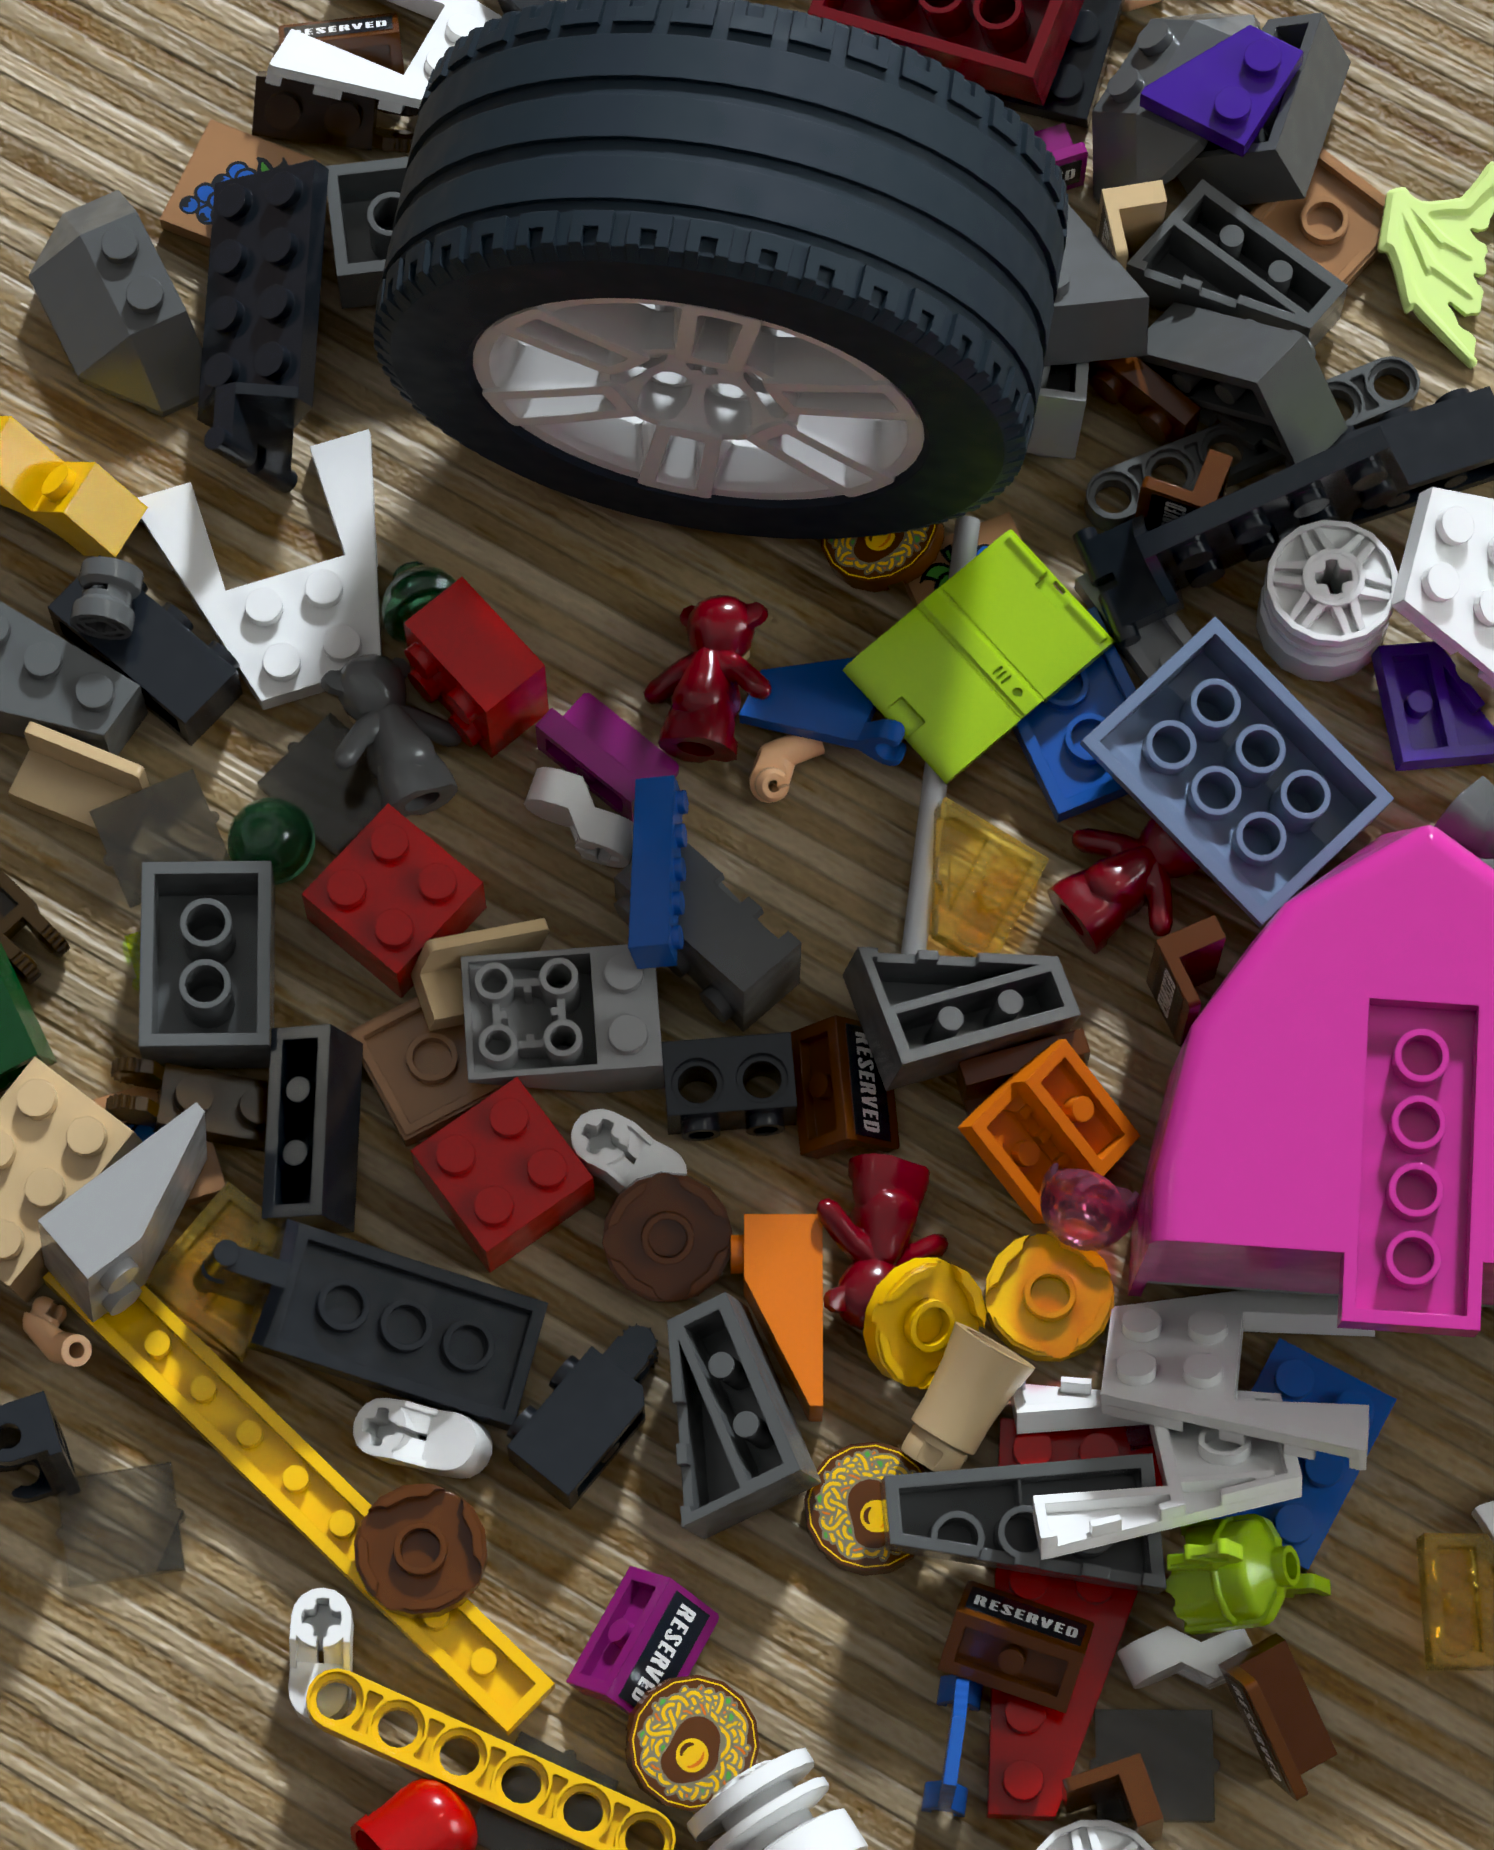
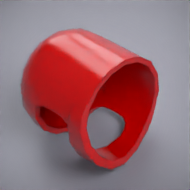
M428 1778L412 1781L369 1816L365 1814L350 1827L351 1839L357 1850H475L478 1841L476 1822L464 1801L444 1783Z

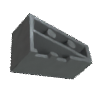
M1203 179L1128 261L1126 271L1149 296V307L1165 312L1174 302L1201 309L1208 308L1217 313L1242 319H1252L1258 323L1286 330H1296L1305 334L1314 347L1340 319L1348 289L1347 284Z

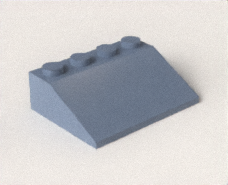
M1216 617L1207 623L1080 743L1259 928L1346 848L1394 799Z

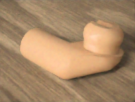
M788 734L762 745L749 776L750 790L754 797L766 803L777 802L783 799L789 791L795 765L825 754L823 742Z
M40 1296L36 1298L30 1313L24 1312L22 1319L24 1332L50 1362L72 1367L86 1364L92 1353L90 1341L83 1335L65 1332L59 1328L60 1324L67 1317L66 1308L63 1305L53 1303L54 1300L49 1297Z

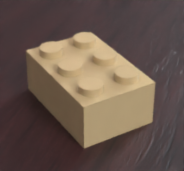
M36 1057L30 1061L0 1099V1283L26 1303L30 1301L44 1283L42 1277L49 1272L44 1266L38 1220L143 1142L133 1130Z

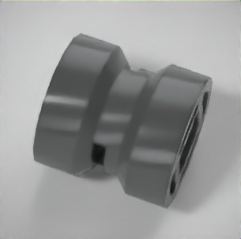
M104 556L86 558L81 564L78 578L79 585L83 590L81 597L73 603L69 620L71 626L85 635L99 639L123 640L129 638L132 635L135 622V613L131 609L133 599L141 594L144 579L143 571L129 562Z

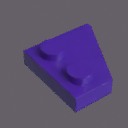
M1249 25L1145 86L1140 94V106L1244 157L1301 67L1304 51Z
M1432 641L1382 645L1376 648L1371 658L1396 771L1494 763V727L1481 711L1485 703L1471 684L1459 677L1456 672L1455 663L1440 645Z

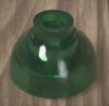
M417 561L407 562L398 567L384 593L382 601V618L388 634L396 641L407 644L404 622L457 580L442 569Z
M275 797L257 799L244 806L232 820L227 834L228 853L232 861H271L275 885L282 884L298 876L310 862L315 848L314 828L307 814L297 805L285 799Z

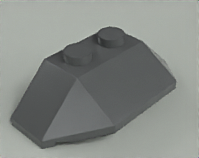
M1205 13L1152 18L1139 33L1135 45L1117 73L1109 80L1107 89L1092 111L1093 198L1098 204H1100L1102 189L1163 180V184L1168 183L1205 149L1209 140L1141 107L1140 94L1145 86L1243 28L1252 25L1260 29V22L1255 15Z
M116 190L63 213L28 277L79 382L121 400L144 406L147 411L161 417L168 416L199 401L203 350L187 310L137 211L122 193Z

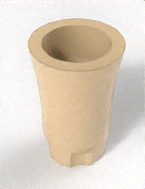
M955 1322L943 1358L926 1394L911 1418L915 1423L911 1426L901 1450L934 1472L960 1470L963 1463L966 1462L968 1454L975 1455L988 1430L1010 1398L1036 1368L993 1339L962 1323Z

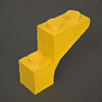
M0 416V505L20 512L44 525L63 538L83 556L98 557L101 555L116 558L148 507L96 462H64L12 416Z

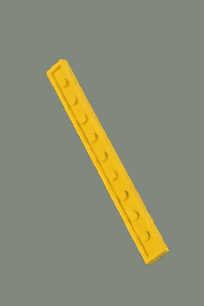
M50 1271L42 1277L45 1284L504 1733L509 1736L555 1689V1683L468 1599L463 1605L440 1617L411 1619L387 1611L368 1595L356 1570L354 1540L359 1525L361 1526L363 1518L369 1513L368 1510L372 1505L145 1285L140 1287L142 1292L138 1299L126 1310L114 1316L107 1312L93 1323Z

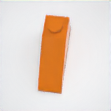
M744 1214V1235H731V1274H744V1296L808 1421L822 1422L823 1225L819 1220L818 1214Z

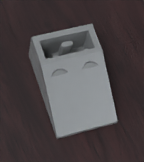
M628 944L461 957L469 1083L506 1085L518 1077L522 1084L529 1088L592 1093L664 1088L656 968L637 969L628 949Z

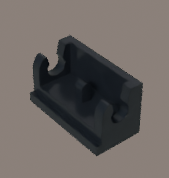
M44 1391L0 1405V1472L18 1471L25 1465H34L40 1472L35 1483L29 1486L21 1485L12 1491V1496L19 1502H35L67 1491L69 1496L81 1493L64 1433Z

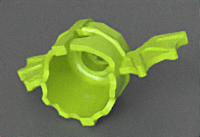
M1258 1514L1237 1515L1215 1520L1210 1519L1181 1526V1534L1185 1537L1186 1542L1184 1553L1167 1554V1570L1172 1572L1168 1579H1166L1167 1589L1165 1590L1174 1597L1175 1605L1173 1610L1177 1618L1184 1620L1185 1633L1191 1635L1266 1626L1275 1619L1285 1598H1293L1295 1594L1315 1593L1321 1596L1331 1595L1330 1580L1317 1574H1300V1561L1296 1550L1291 1545L1282 1546V1539L1273 1523Z

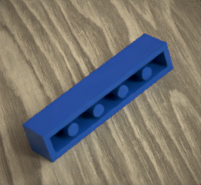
M675 775L635 779L628 949L637 969L677 966L678 949H683L684 946L683 930L681 925H679V915H684L685 900L683 892L680 891V881L686 880V865L684 858L681 857V848L687 847L688 840L686 826L682 823L683 814H688L689 802L686 790H680Z

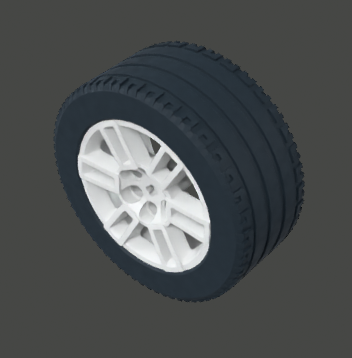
M552 0L544 2V5H530L523 7L522 11H511L503 14L502 18L491 19L485 22L484 27H475L470 30L468 36L460 37L456 41L455 46H451L445 51L444 56L438 60L435 69H433L418 111V120L414 130L406 174L394 220L393 233L377 295L373 338H375L374 347L377 351L378 361L383 364L382 369L385 375L390 377L393 387L398 389L400 395L411 403L418 413L425 416L427 421L442 429L443 433L459 441L460 444L482 457L524 478L595 505L641 518L688 528L767 538L839 539L887 535L889 533L906 532L912 529H922L933 524L947 522L948 519L964 516L966 512L979 509L981 504H988L994 499V496L1004 492L1006 486H1010L1014 477L1018 475L1021 465H1023L1034 428V417L1044 369L1043 363L1048 346L1054 302L1066 246L1068 222L1066 182L1062 179L1060 167L1055 164L1056 159L1054 155L1046 150L1045 142L1040 137L1034 135V129L1029 124L1020 121V116L1014 110L1004 107V102L999 98L986 93L985 88L979 84L964 79L965 76L961 73L943 67L941 62L933 58L922 56L916 50L893 43L892 40L870 34L853 26H847L837 23V21L816 17L804 12L744 0Z

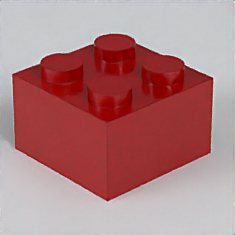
M463 577L459 578L404 622L407 648L404 650V653L410 662L411 672L408 673L410 682L427 702L433 703L438 699L452 716L448 718L449 723L457 731L462 741L472 748L478 743L493 758L543 718L549 711L545 665Z
M389 803L302 893L307 919L400 998L414 986L411 972L425 943L430 939L463 933L487 908L483 881Z
M518 1077L410 1150L416 1175L489 1273L595 1200L593 1176Z

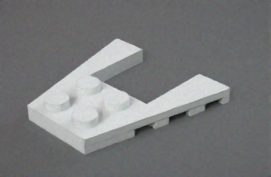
M387 0L436 21L404 75L291 29L269 63L265 82L280 86L282 78L313 84V94L341 100L343 92L379 100L377 109L401 114L405 106L419 109L433 69H435L438 60L444 56L445 51L449 47L455 46L456 41L460 37L468 36L470 30L475 27H484L485 22L491 19L502 18V16L477 0Z
M369 429L310 446L311 457L344 555L233 589L225 590L191 482L138 497L148 507L140 522L144 524L154 539L159 552L171 570H174L190 594L193 604L203 619L207 620L220 640L221 645L238 661L240 667L237 671L263 710L325 692L321 687V679L328 671L341 670L349 660L362 655H382L372 441Z
M1431 487L1419 493L1390 606L1449 654L1459 652L1479 669L1478 677L1493 689L1494 499Z
M1240 1290L1114 1306L1111 1309L1101 1387V1414L1182 1432L1184 1422L1218 1429L1219 1440L1244 1445L1246 1436L1283 1443L1284 1454L1314 1460L1316 1451L1347 1457L1349 1458V1468L1366 1470L1369 1405L1237 1400L1243 1332L1375 1337V1330L1337 1328V1296Z
M1061 1376V1387L1026 1384L1025 1381L1010 1398L1017 1434L1148 1425L1101 1414V1390L1092 1389V1379ZM1237 1390V1400L1282 1401L1281 1394ZM1184 1422L1182 1432L1149 1424L1163 1486L1033 1495V1520L1041 1560L1302 1497V1472L1298 1457L1284 1454L1283 1443L1246 1436L1245 1444L1241 1445L1219 1440V1430Z

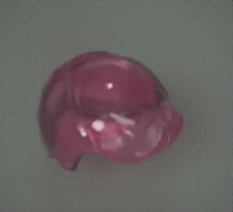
M1054 1163L1043 1176L1039 1196L1041 1215L1050 1231L1060 1242L1077 1250L1098 1252L1116 1244L1129 1232L1137 1216L1140 1199L1139 1193L1136 1191L1132 1193L1126 1188L1117 1187L1098 1173L1083 1169H1058L1059 1163Z

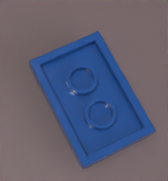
M1096 606L1087 609L1108 633ZM1115 645L1109 648L1046 703H1040L1027 716L1021 719L1013 729L1057 823L1128 795L1110 774L1080 745L1081 741L1136 691Z
M1281 1338L1278 1339L1251 1390L1254 1392L1281 1394L1282 1401L1369 1405L1367 1456L1397 1400ZM1316 1451L1314 1460L1298 1457L1302 1472V1497L1214 1518L1213 1520L1245 1514H1258L1269 1519L1282 1539V1546L1291 1545L1296 1550L1300 1561V1573L1306 1574L1360 1471L1349 1468V1458L1319 1451Z

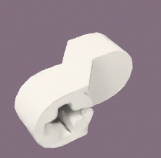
M552 767L537 768L524 802L525 807L542 819L569 827L576 843L575 848L580 853L582 859L614 868L628 866L632 857L634 822L618 814L595 807L589 793V786L584 781L583 776Z
M606 1109L590 1110L582 1114L574 1123L571 1132L572 1150L590 1174L604 1180L618 1193L637 1178L661 1171L687 1174L686 1164L680 1154L654 1140L635 1122L616 1112Z
M376 1398L366 1403L360 1409L353 1425L355 1442L363 1452L389 1464L407 1466L439 1476L458 1479L471 1478L479 1474L488 1465L492 1455L493 1442L489 1431L482 1424L456 1412L437 1410L406 1400ZM420 1435L427 1437L426 1441L420 1440Z
M324 1587L311 1589L301 1595L294 1604L290 1624L289 1698L298 1717L311 1725L314 1724L307 1714L306 1695L308 1687L314 1678L325 1670L336 1668L353 1672L354 1622L351 1608L341 1594ZM319 1651L324 1652V1663H319ZM331 1683L323 1687L318 1693L316 1700L321 1714L330 1719H341L349 1708L352 1689L342 1683Z
M1166 1626L1133 1641L1120 1649L1117 1654L1134 1689L1149 1686L1177 1673L1211 1690L1226 1683L1218 1664L1253 1645L1245 1629L1226 1631L1200 1642L1170 1626Z

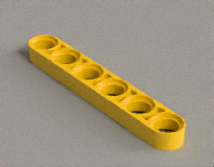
M339 1668L325 1670L317 1675L308 1687L306 1695L307 1714L312 1723L322 1731L425 1778L440 1781L460 1794L584 1850H628L625 1842L627 1830L635 1823L648 1822L658 1827L663 1834L664 1845L662 1850H674L676 1843L674 1827L668 1817L658 1810L358 1674ZM328 1684H345L355 1694V1709L344 1719L334 1720L327 1718L321 1714L317 1707V1695ZM397 1710L410 1714L417 1723L418 1729L417 1736L413 1742L399 1748L391 1747L383 1742L378 1732V1725L382 1717L391 1711ZM452 1739H466L473 1743L478 1750V1765L467 1775H453L446 1771L441 1764L440 1750L445 1743ZM513 1767H529L540 1779V1792L529 1803L519 1804L512 1802L502 1791V1777ZM586 1794L598 1801L602 1810V1818L597 1827L591 1831L581 1832L574 1830L567 1824L564 1819L563 1809L564 1804L572 1796Z

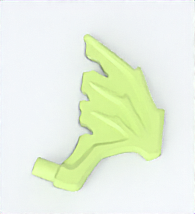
M1494 161L1486 165L1476 181L1460 198L1441 201H1420L1412 196L1406 187L1389 190L1385 197L1377 246L1378 252L1386 253L1404 313L1408 314L1410 311H1413L1418 319L1470 369L1474 368L1478 361L1474 357L1476 339L1469 331L1462 329L1458 325L1455 314L1448 305L1464 317L1478 316L1481 312L1484 291L1477 284L1474 276L1479 278L1484 277L1486 274L1484 259L1488 250L1486 244L1478 241L1471 231L1476 233L1486 231L1490 218L1494 213Z

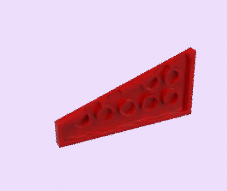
M1000 1418L998 1466L1153 1453L1156 1486H1163L1149 1425L1017 1434L1014 1419ZM994 1568V1588L1094 1623L1092 1635L1066 1713L991 1688L987 1818L1054 1821L1062 1801V1780L1071 1776L1138 1591Z

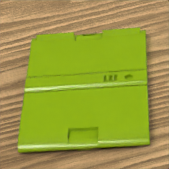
M1010 529L857 655L842 671L886 719L896 720L903 724L905 729L903 738L947 785L1014 729L1021 719L1027 716L1040 703H1046L1111 648L1116 641L1019 536ZM1054 584L1063 593V595L1054 587Z

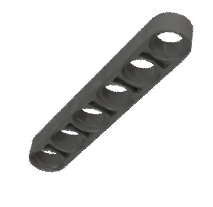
M1394 356L1377 359L1326 380L1333 397L1341 398L1350 405L1353 415L1345 422L1347 426H1354L1355 429L1377 423L1383 415L1397 408H1412L1420 386V378L1415 367L1405 359ZM1381 376H1396L1406 384L1408 393L1399 400H1386L1375 391L1374 382ZM1221 422L1104 469L1094 475L1087 485L1084 503L1086 517L1094 526L1104 531L1135 518L1140 487L1144 477H1152L1151 474L1154 469L1161 465H1174L1181 469L1186 478V482L1181 488L1193 492L1205 462L1207 451L1215 443H1231L1241 453V461L1234 467H1231L1227 488L1284 465L1287 457L1264 444L1256 452L1240 444L1239 440L1243 433ZM1104 488H1119L1128 495L1130 505L1122 512L1108 513L1098 506L1095 496Z

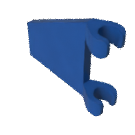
M855 657L760 670V673L770 682L771 694L765 700H758L748 695L739 713V721L742 724L857 749L875 761L888 766L900 764L906 753V744L901 742L905 735L903 724L891 719L871 722L877 708L842 671Z
M952 1674L940 1677L936 1702L938 1706L945 1707L947 1704H952L942 1779L925 1782L921 1811L930 1813L932 1810L953 1813L956 1817L963 1818L966 1812L968 1788L958 1784L957 1780L967 1707L971 1711H980L983 1685Z

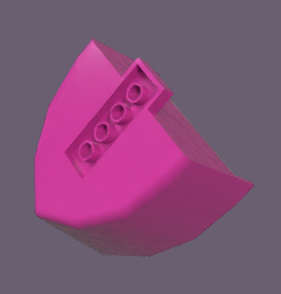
M1431 825L1381 835L1284 903L1247 947L1191 1025L1168 1077L1131 1231L1128 1296L1141 1297L1146 1283L1337 1296V1328L1476 1337L1481 1327V1307L1494 1308V869L1439 828Z

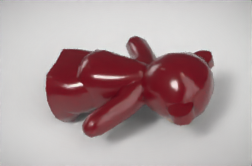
M717 595L710 596L698 602L696 606L690 605L682 610L680 622L687 628L689 647L692 653L677 660L648 684L643 692L645 700L650 704L662 703L673 695L672 706L661 727L658 740L659 747L669 755L683 761L696 763L708 760L722 762L737 760L738 742L734 737V718L737 716L741 703L738 685L758 700L767 699L772 691L769 680L746 661L750 657V649L756 632L755 627L765 622L768 617V609L758 602L746 604L734 596Z
M1153 818L1148 821L1139 839L1125 834L1085 828L1077 830L1072 835V844L1080 852L1106 856V858L1098 860L1087 869L1058 881L1047 890L1052 905L1066 925L1078 935L1091 952L1096 954L1107 945L1108 939L1119 929L1124 920L1137 914L1148 900L1149 926L1153 934L1159 937L1169 934L1173 926L1170 879L1188 876L1202 868Z
M861 1154L849 1159L848 1177L852 1181V1193L855 1206L849 1216L838 1202L829 1198L821 1200L816 1207L819 1220L842 1252L853 1261L840 1277L838 1287L830 1289L825 1293L823 1298L824 1307L830 1312L838 1313L843 1321L862 1331L864 1329L865 1311L874 1290L894 1267L914 1258H939L948 1249L947 1238L942 1234H932L914 1243H908L916 1226L918 1212L929 1185L930 1171L926 1166L889 1154Z

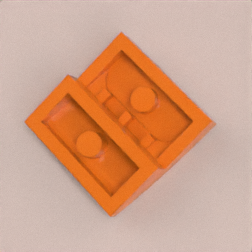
M1058 1039L1026 1063L987 1097L958 1127L963 1136L1033 1224H1047L1087 1180L1102 1179L1141 1136L1066 1039Z

